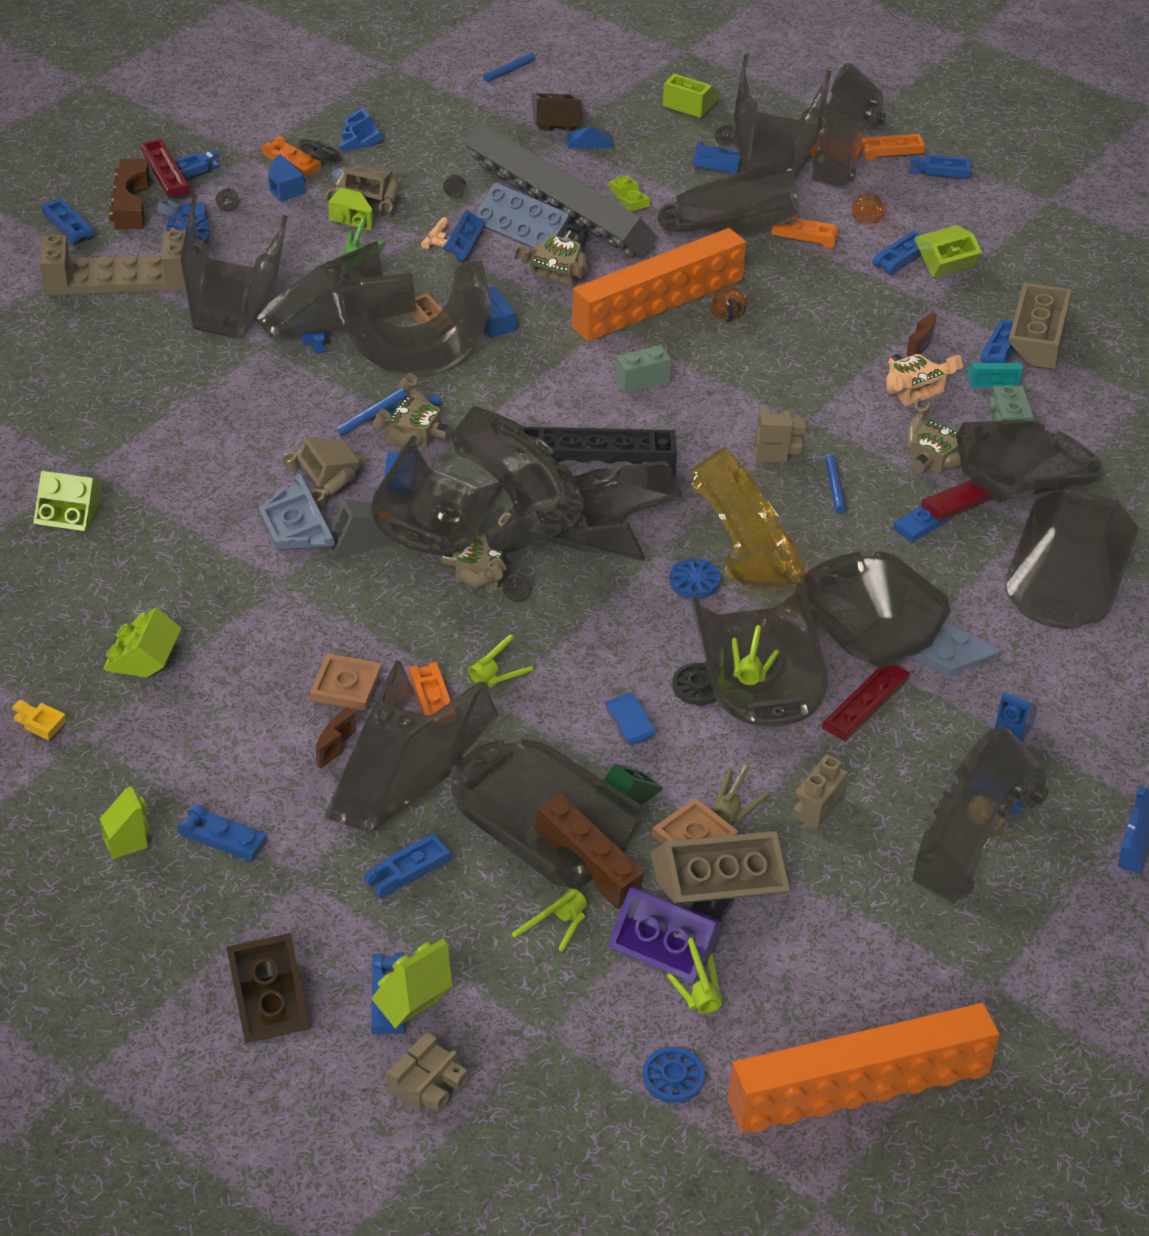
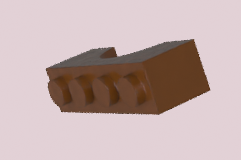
M120 159L119 168H115L116 181H113L114 194H111L112 207H109V219L114 221L115 229H143L145 217L143 197L135 196V194L148 190L150 179L148 159Z
M561 793L538 808L535 831L554 849L566 847L575 852L590 870L596 890L615 908L619 909L623 906L630 887L642 886L644 872Z

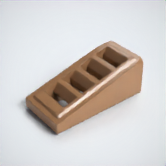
M427 292L408 300L405 312L437 336L455 328L456 324Z

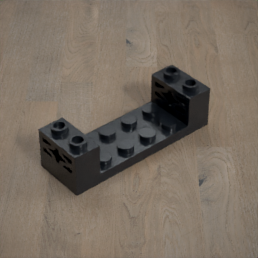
M518 426L517 487L526 490L543 488L544 460L552 462L576 460L580 463L603 461L609 464L616 463L617 461L630 462L632 464L647 462L649 491L657 493L675 491L677 464L675 430Z

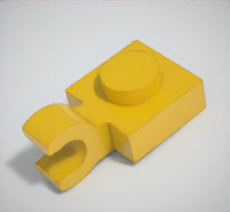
M18 700L12 707V710L18 712L13 717L14 721L23 724L25 730L48 741L66 723V714L43 703L34 708L25 701Z

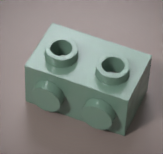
M661 345L628 352L615 357L614 379L624 393L670 382L671 358Z
M993 386L992 396L987 399L988 412L993 414L992 425L994 428H997L999 436H1030L1034 417L1023 386Z

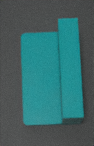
M972 363V366L966 368L970 388H993V386L1006 385L1020 386L1023 372L1022 363Z

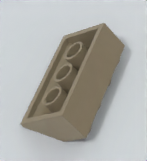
M1023 283L1008 342L1030 365L1055 369L1069 313L1072 289Z
M777 831L665 841L651 852L656 881L674 904L788 893L790 891Z

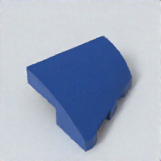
M365 107L345 118V128L341 133L344 140L338 146L341 151L365 148L383 140L381 133Z
M697 141L693 166L737 174L740 153L717 146H705L703 142Z
M1139 786L1133 812H1131L1121 847L1118 867L1142 874L1149 852V791L1147 788Z

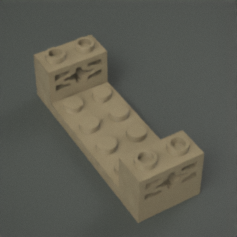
M187 230L163 231V255L79 257L76 259H70L66 235L58 236L53 234L42 236L40 270L44 295L190 289V253Z

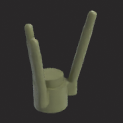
M748 764L744 765L729 793L725 795L733 773L732 769L729 768L727 770L717 799L711 807L713 812L730 825L733 821L740 824L744 816L771 795L769 791H766L741 810V800L735 794L750 768Z

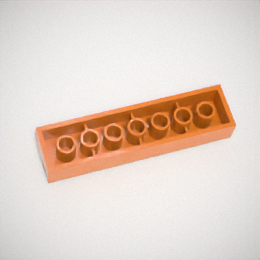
M727 228L573 288L572 328L589 342L743 280L746 241L733 230Z
M979 1003L733 1061L728 1103L741 1133L749 1131L761 1132L769 1126L781 1123L789 1125L796 1123L802 1118L814 1115L823 1117L832 1111L843 1108L856 1109L864 1103L876 1100L884 1102L897 1095L905 1093L917 1094L926 1088L938 1085L946 1087L956 1081L967 1078L979 1079L990 1073L999 1032L984 1003Z

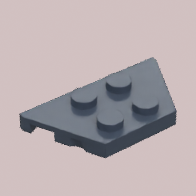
M301 473L294 477L295 483L287 490L281 488L272 499L267 500L259 507L261 517L277 549L332 547L335 545L333 536Z
M910 604L906 606L901 653L949 677L961 673L964 669L978 667L980 662L991 658L994 661L1000 657L1001 649Z

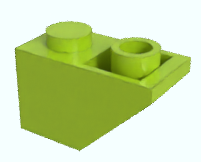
M340 187L328 201L329 220L359 227L361 219L364 217L366 222L363 229L371 231L373 229V212L362 193Z
M132 786L126 788L100 817L103 840L112 859L148 848L146 836L151 833L148 822L143 817V815L148 814L147 807L142 796L137 798Z

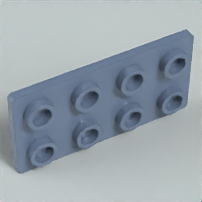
M498 183L492 185L475 213L478 218L485 222L483 227L532 248L545 242L551 235L559 236L570 218V215L562 210Z

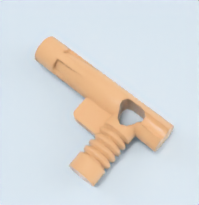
M441 218L421 243L422 248L429 249L431 245L443 247L448 240L445 239L446 234L442 233L449 224L447 218Z

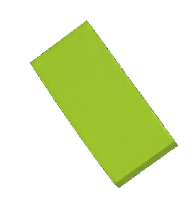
M621 175L616 177L615 180L608 181L610 190L627 210L632 212L650 207V198L639 191L638 182L629 176Z

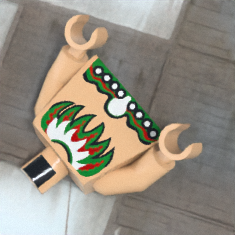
M895 354L888 362L890 369L886 377L887 392L889 394L896 393L905 406L915 403L918 398L923 400L943 393L947 375L963 368L961 356L949 357L945 363L939 365L929 361L920 354L907 358H902L899 354Z

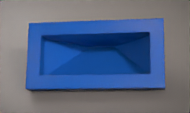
M590 126L567 133L568 149L612 148L610 132Z

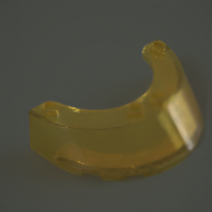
M723 447L690 469L694 479L691 482L692 487L698 495L703 494L734 542L732 549L740 560L737 561L729 555L725 558L726 565L723 567L732 581L737 579L749 589L800 584L805 580L803 576L806 573L801 558L788 532H785L781 528L780 523L777 522L779 519L778 515L769 501H765L752 477L726 447Z

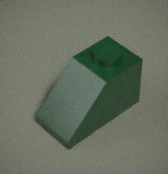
M614 763L595 794L604 800L602 805L609 811L616 814L618 811L631 813L661 792L663 787L643 771Z

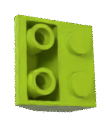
M673 74L664 83L663 106L702 118L720 99L721 94L712 85Z
M958 225L914 238L933 278L974 267L982 254L974 234Z
M41 471L33 524L87 531L99 506L103 481L90 477Z
M157 607L148 613L142 612L133 623L129 625L126 623L117 631L116 637L118 639L106 654L108 659L103 669L110 672L149 677L164 667L181 627Z
M444 938L432 945L429 942L424 943L413 953L414 956L409 957L407 954L402 956L392 965L394 971L385 975L377 983L380 988L371 999L395 1029L439 1002L453 986L448 945Z

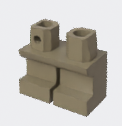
M759 408L753 444L756 462L787 461L788 455H801V437H791V435H804V418L791 417L790 410L784 411L783 414H770L769 409Z
M825 755L795 792L799 802L792 809L791 817L818 830L846 792L848 772L840 768V760L829 755Z
M427 1031L408 1050V1054L405 1053L386 1073L387 1092L418 1111H421L426 1106L440 1112L449 1100V1092L442 1087L447 1083L454 1089L460 1090L468 1081V1070L457 1062V1052L454 1050L448 1052L437 1044V1038Z

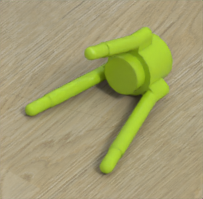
M757 625L755 628L750 654L743 658L741 662L738 641L736 638L732 639L735 665L733 675L746 685H754L759 681L763 682L766 673L780 653L779 650H775L765 665L762 666L760 659L756 656L761 632L760 625Z
M512 634L499 643L489 654L468 668L471 679L478 686H483L487 683L492 688L499 682L534 671V667L530 666L496 677L499 669L493 659L514 639Z
M569 889L554 904L512 933V937H518L555 912L563 921L572 920L558 948L559 951H564L578 925L585 919V915L582 912L587 906L585 897L578 890Z
M689 938L688 944L700 981L693 985V991L690 995L673 974L668 973L667 977L686 1000L690 1010L697 1008L700 1014L717 1011L724 1000L719 990L713 953L708 959L710 983L694 939Z

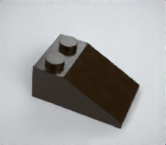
M531 93L534 123L540 126L539 129L552 130L553 126H561V130H574V127H580L581 99L576 95Z
M291 933L226 947L245 1044L310 1029Z

